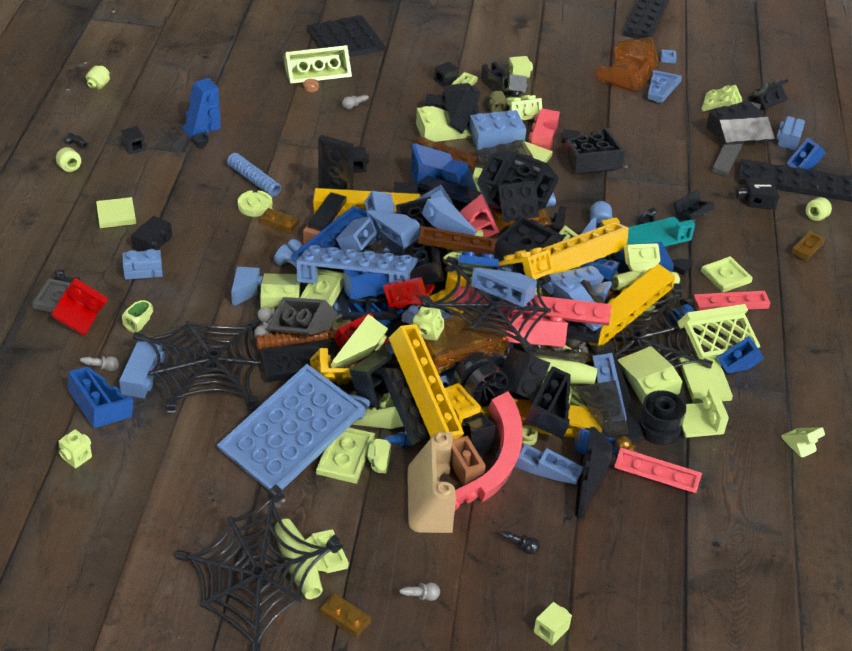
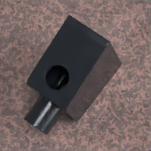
M772 177L747 179L744 188L736 189V197L745 198L749 207L776 210L780 196Z

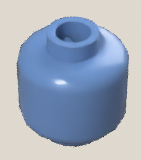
M604 201L594 203L589 209L590 221L592 218H596V226L598 228L601 221L613 218L612 207Z

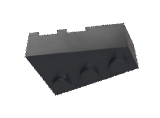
M390 342L349 369L356 395L370 401L369 407L378 408L380 399L384 394L389 393L381 371L385 368L400 367Z
M554 366L551 367L530 407L525 422L563 439L570 420L568 417L571 374Z
M480 411L478 414L463 419L462 429L464 434L462 437L468 436L480 457L490 454L495 442L496 425Z

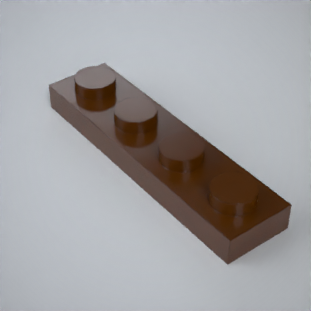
M419 136L414 141L416 144L451 154L453 160L467 163L470 171L478 163L477 156Z
M421 226L418 243L463 252L494 255L496 239Z

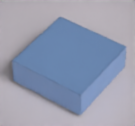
M662 49L660 53L661 62L676 64V51Z

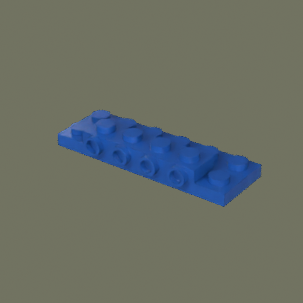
M352 206L291 255V261L297 263L298 258L312 245H318L320 248L336 247L342 250L336 238L353 220L367 217L366 210ZM318 267L319 269H325V270H327V269L334 270V269H335V268H327V267Z

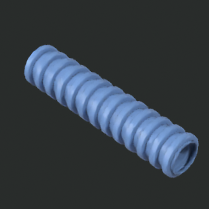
M232 153L228 157L227 164L262 189V191L268 193L271 197L279 194L281 185L238 153Z

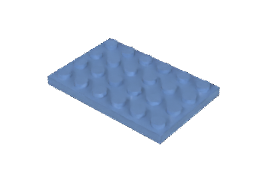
M306 364L218 443L217 446L220 451L267 490H270L275 484L283 490L366 411L364 406Z

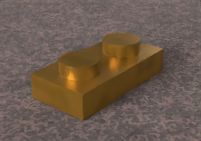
M270 208L260 217V224L290 234L300 224L299 218Z
M809 231L793 247L792 254L808 261L824 244L825 238Z
M335 593L320 608L321 615L355 638L371 623L370 616Z

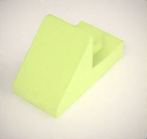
M823 427L796 428L781 436L800 457H805L816 452L815 443L825 433Z

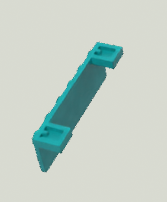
M670 217L628 227L627 245L662 242L664 247L690 241L692 240L695 223L692 220L679 222L676 217Z

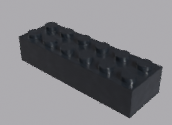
M431 196L396 205L397 214L407 215L411 219H415L420 225L419 230H421V226L436 228L422 215L427 199H431ZM419 239L406 248L401 247V256L410 255L413 258H417V264L410 273V279L422 277L424 285L446 280L441 247L419 244Z

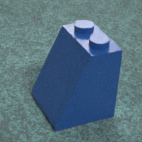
M416 143L412 144L410 171L418 191H427L418 188V182L427 175L445 181L441 169L453 160L451 154Z

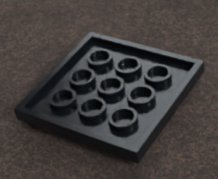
M362 15L307 25V32L319 49L347 46L349 58L385 51L384 43Z

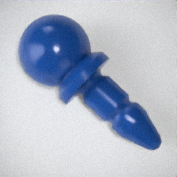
M406 431L398 432L396 436H388L382 439L398 446H412Z

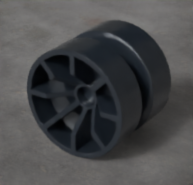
M475 352L466 356L457 365L454 372L455 383H459L481 407L489 406L492 399L504 394L509 383L507 375L484 352Z
M658 390L649 393L645 397L639 419L645 440L656 445H669L678 440L687 410L686 404L680 396L670 391Z

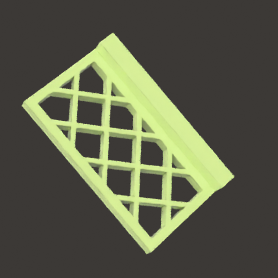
M746 304L688 312L677 322L680 329H686L699 359L719 356L733 347L729 343L730 339L739 343L744 340V337L747 338L749 336L758 348L761 347L746 318L745 313L748 311ZM740 320L743 328L736 325V321ZM722 323L730 327L729 331L721 326ZM710 325L715 328V333L708 330L707 326ZM693 327L701 331L700 336L694 332ZM733 330L741 334L740 338L733 334ZM719 332L727 336L726 341L718 336ZM705 334L712 338L711 343L703 338ZM716 341L724 346L722 350L715 346ZM701 344L709 348L708 352L703 351Z

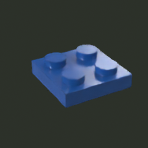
M464 251L462 255H457L458 263L498 267L499 259H494L492 254H481V257H476L474 252Z

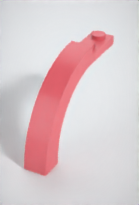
M509 391L492 399L488 408L497 425L500 436L498 460L483 476L455 490V510L460 507V504L464 502L470 503L477 497L481 502H484L493 496L505 484L517 462L523 439L522 422L518 408Z

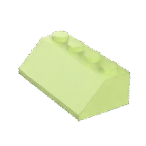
M347 46L286 52L283 56L290 84L302 83L310 78L320 81L352 77Z

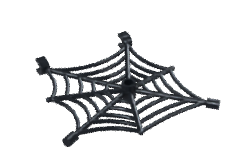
M448 256L446 262L451 263L452 266L447 265L444 270L453 272L456 269L457 283L450 294L436 302H433L428 296L421 295L419 301L425 304H421L418 310L421 307H433L449 311L467 321L471 325V330L479 328L506 335L519 341L526 352H531L533 346L527 338L535 325L547 313L551 312V309L543 302L540 294L541 285L551 281L550 275L547 274L539 278L536 284L537 296L544 308L540 307L534 298L531 301L536 307H533L530 302L527 303L528 306L521 307L519 305H512L507 300L490 293H485L483 290L473 287L474 294L470 299L463 303H455L466 295L472 282L473 274H467L463 270L473 272V269L458 265L456 258ZM462 275L467 280L464 292L456 299L444 302L457 291ZM478 292L481 295L480 299L474 303H470L475 298ZM483 298H484L488 303H480V302H481V301L483 300ZM448 307H454L456 309L462 310L465 313L472 316L476 321L473 323L463 314ZM463 307H467L475 311L477 314L480 315V317L478 318L475 314H473L472 312ZM500 308H506L509 310L506 312V314H504ZM515 309L521 310L509 321L507 318L509 313ZM526 310L533 311L517 331L513 326V322ZM537 312H544L535 320L523 338L520 333L524 325ZM488 314L497 315V316H500L502 319L497 318V317L487 316V315H488ZM483 319H489V320H495V321L503 322V323H506V324L508 325V327L505 326V325L496 323V322L486 321V320H483ZM484 323L501 327L514 333L516 336L499 329H495L488 326H482L478 324Z
M674 283L672 297L653 304L665 303L662 308L642 313H656L653 317L632 321H649L646 325L630 323L623 329L622 334L617 333L612 338L617 358L625 357L626 355H620L623 352H638L654 346L659 348L656 350L657 352L661 350L668 351V353L662 356L664 358L672 353L677 355L667 360L669 363L681 357L690 359L689 361L673 365L674 368L699 362L702 366L711 369L713 361L698 358L692 350L688 333L686 342L692 355L686 354L683 351L679 342L683 328L680 329L679 325L673 327L663 314L668 307L673 319L676 322L679 321L670 307V304L676 299L682 316L685 315L679 302V297L682 296L681 283ZM606 297L604 304L608 303L612 298ZM661 315L669 328L663 329L656 319ZM655 323L659 330L653 331L650 326ZM626 329L630 332L631 335L625 334ZM675 330H679L676 342L680 351L675 350L671 342V334ZM669 332V347L662 345L661 338L663 333ZM656 335H659V344L655 342ZM652 336V341L644 339ZM615 337L622 338L624 346L620 350H618ZM641 342L646 343V344H649V345H647V346L644 348V346H643V344H642ZM631 345L635 347L639 346L640 350L627 348H629Z
M258 319L251 321L248 326H216L186 321L185 325L171 333L153 337H146L145 334L134 332L133 339L141 342L148 341L155 349L157 364L148 374L156 376L167 388L169 398L166 400L167 414L176 413L175 405H177V399L190 394L209 391L227 392L247 397L249 411L257 409L256 403H259L257 395H252L249 387V378L253 368L256 365L262 364L254 356L250 345L251 330L260 325ZM193 326L213 329L244 330L242 332H217L194 329ZM186 327L189 328L183 334L174 339L165 342L156 340L179 333ZM190 331L192 332V334L183 341L175 345L170 344L185 337ZM247 332V345L253 360L246 359L242 351V337ZM198 333L237 336L232 340L201 337ZM193 336L196 338V340L186 348L180 347L182 344L189 341ZM203 340H205V341H211V342L227 343V344H226V345H210V344H205V343L203 342ZM238 341L239 351L243 359H238L234 352L233 344ZM198 342L202 346L197 351L190 350ZM155 344L161 345L168 355L167 364L161 369H158L161 356ZM229 347L234 358H228L226 356L225 351ZM168 348L174 349L176 353V365L169 366L171 354ZM178 351L186 353V363L180 364ZM189 354H192V355H193V357H194L193 361H190V355H189ZM233 362L230 366V371L228 372L226 369L227 363ZM236 363H242L238 369L236 380L232 376L233 367ZM245 364H252L246 376V390L240 384V374ZM195 365L200 369L195 373L189 366ZM186 367L193 376L188 380L180 368ZM176 370L183 376L186 384L181 388L177 379L169 371ZM203 371H218L223 372L225 375L220 373H201ZM165 372L177 385L179 391L174 396H172L170 386L159 373ZM210 376L230 379L234 384L217 380L194 381L198 378ZM200 384L228 385L242 391L224 388H204L183 393L188 387Z
M276 484L268 491L269 499L257 510L237 518L229 516V523L224 534L210 548L195 555H190V552L182 550L176 552L177 559L191 560L199 573L203 588L200 606L216 613L239 629L253 643L251 644V651H260V644L258 643L263 634L285 609L297 601L301 603L304 601V598L300 596L302 587L315 563L330 551L337 553L344 547L340 543V538L335 534L329 538L326 547L313 545L292 534L281 521L274 504L285 497L281 492L282 489ZM269 505L266 516L249 525L237 527L235 521L250 518ZM273 513L281 528L290 537L301 544L319 550L310 553L287 545L277 536L271 525ZM267 519L264 529L246 537L242 536L240 531L254 527ZM232 526L234 533L224 550L208 559L200 557L219 546ZM270 531L283 547L303 556L292 559L276 551L269 541ZM264 533L262 541L247 546L245 540L255 538ZM237 536L240 542L232 554L220 562L214 561L229 550ZM262 545L261 554L252 555L250 550ZM267 545L271 552L279 558L287 560V562L279 563L266 555ZM242 546L245 552L241 558L233 565L226 564ZM247 555L248 559L246 563H244L241 567H238V565L244 560V558ZM319 555L306 569L299 584L297 594L291 591L293 580L300 567L307 559ZM254 558H260L259 564L256 563ZM265 559L276 566L265 570ZM197 562L207 564L210 573L211 593L210 598L207 600L205 578ZM250 562L253 566L251 570L245 568ZM299 563L290 578L288 588L283 586V582L287 572L292 565ZM211 565L218 567L219 589L218 594L215 596L214 572ZM222 568L229 569L228 588L222 591ZM283 568H286L282 574L280 583L276 582L275 580L280 571ZM233 571L240 572V582L232 586ZM275 572L273 578L271 579L268 574ZM244 573L252 575L244 580ZM255 580L257 582L256 594L244 586ZM273 585L277 588L261 601V593L267 587ZM241 589L250 593L256 599V605L254 606L232 592ZM279 591H283L284 594L274 600L260 617L261 606L270 597ZM229 595L255 611L254 624L244 614L220 600V598ZM288 595L293 597L292 601L284 605L271 617L259 634V625L266 614ZM215 601L240 616L254 629V638L233 619L209 604Z

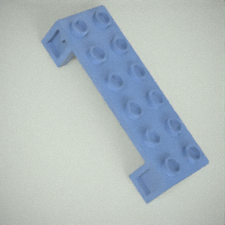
M312 245L297 260V282L316 284L318 281V267L389 274V283L410 279L411 271L417 264V258H413L410 255L394 256L392 253L376 254L373 251L357 252L355 249L339 250L336 247L320 248L318 245Z

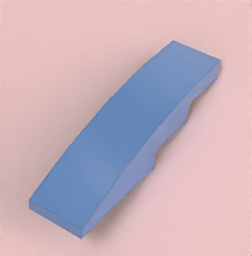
M526 443L523 448L521 447L519 457L514 466L538 476L571 484L577 483L584 467L547 448L543 453ZM499 448V450L497 451L496 456H495V458H497V459H498V457H499L500 448Z

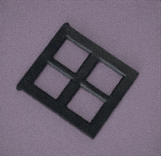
M344 286L339 293L342 320H356L369 313L375 319H397L396 307L389 308L386 294L385 296H367L354 300L350 299L344 292ZM348 303H365L366 312H349ZM370 303H387L388 311L371 312Z

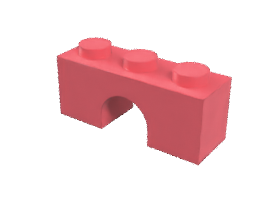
M541 108L540 113L536 114L535 123H533L532 132L529 135V142L531 144L551 150L553 136L556 134L560 112Z

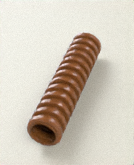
M331 326L329 330L312 335L281 332V334L277 332L275 335L269 333L268 336L266 334H263V336L257 335V349L260 352V349L334 339L335 331Z

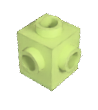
M421 307L414 316L413 324H417L423 339L437 341L444 329V319L441 316L440 309Z
M76 429L58 441L60 456L75 469L92 457L90 439L87 435H82Z

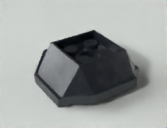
M515 151L491 153L478 178L477 184L488 207L501 212L499 193H497L496 185L535 180L540 211L546 207L559 177L553 172L548 163Z
M521 216L512 225L505 226L493 237V239H496L494 259H499L498 262L504 260V256L515 254L517 251L526 250L528 252L538 247L542 249L563 241L561 234L533 219L528 220ZM515 263L518 272L525 275L523 263Z

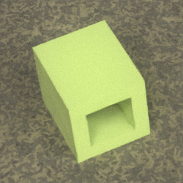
M509 57V74L527 76L529 78L533 65L528 57Z
M553 602L536 618L534 633L552 646L569 629L572 615L565 608Z

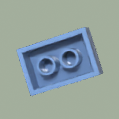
M517 110L470 115L469 130L477 150L519 146L522 141H525L526 127Z

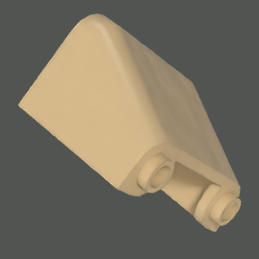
M452 432L434 434L408 466L409 527L415 532H453L456 502L455 488L448 482H440V476L443 473L450 474V458L453 444Z

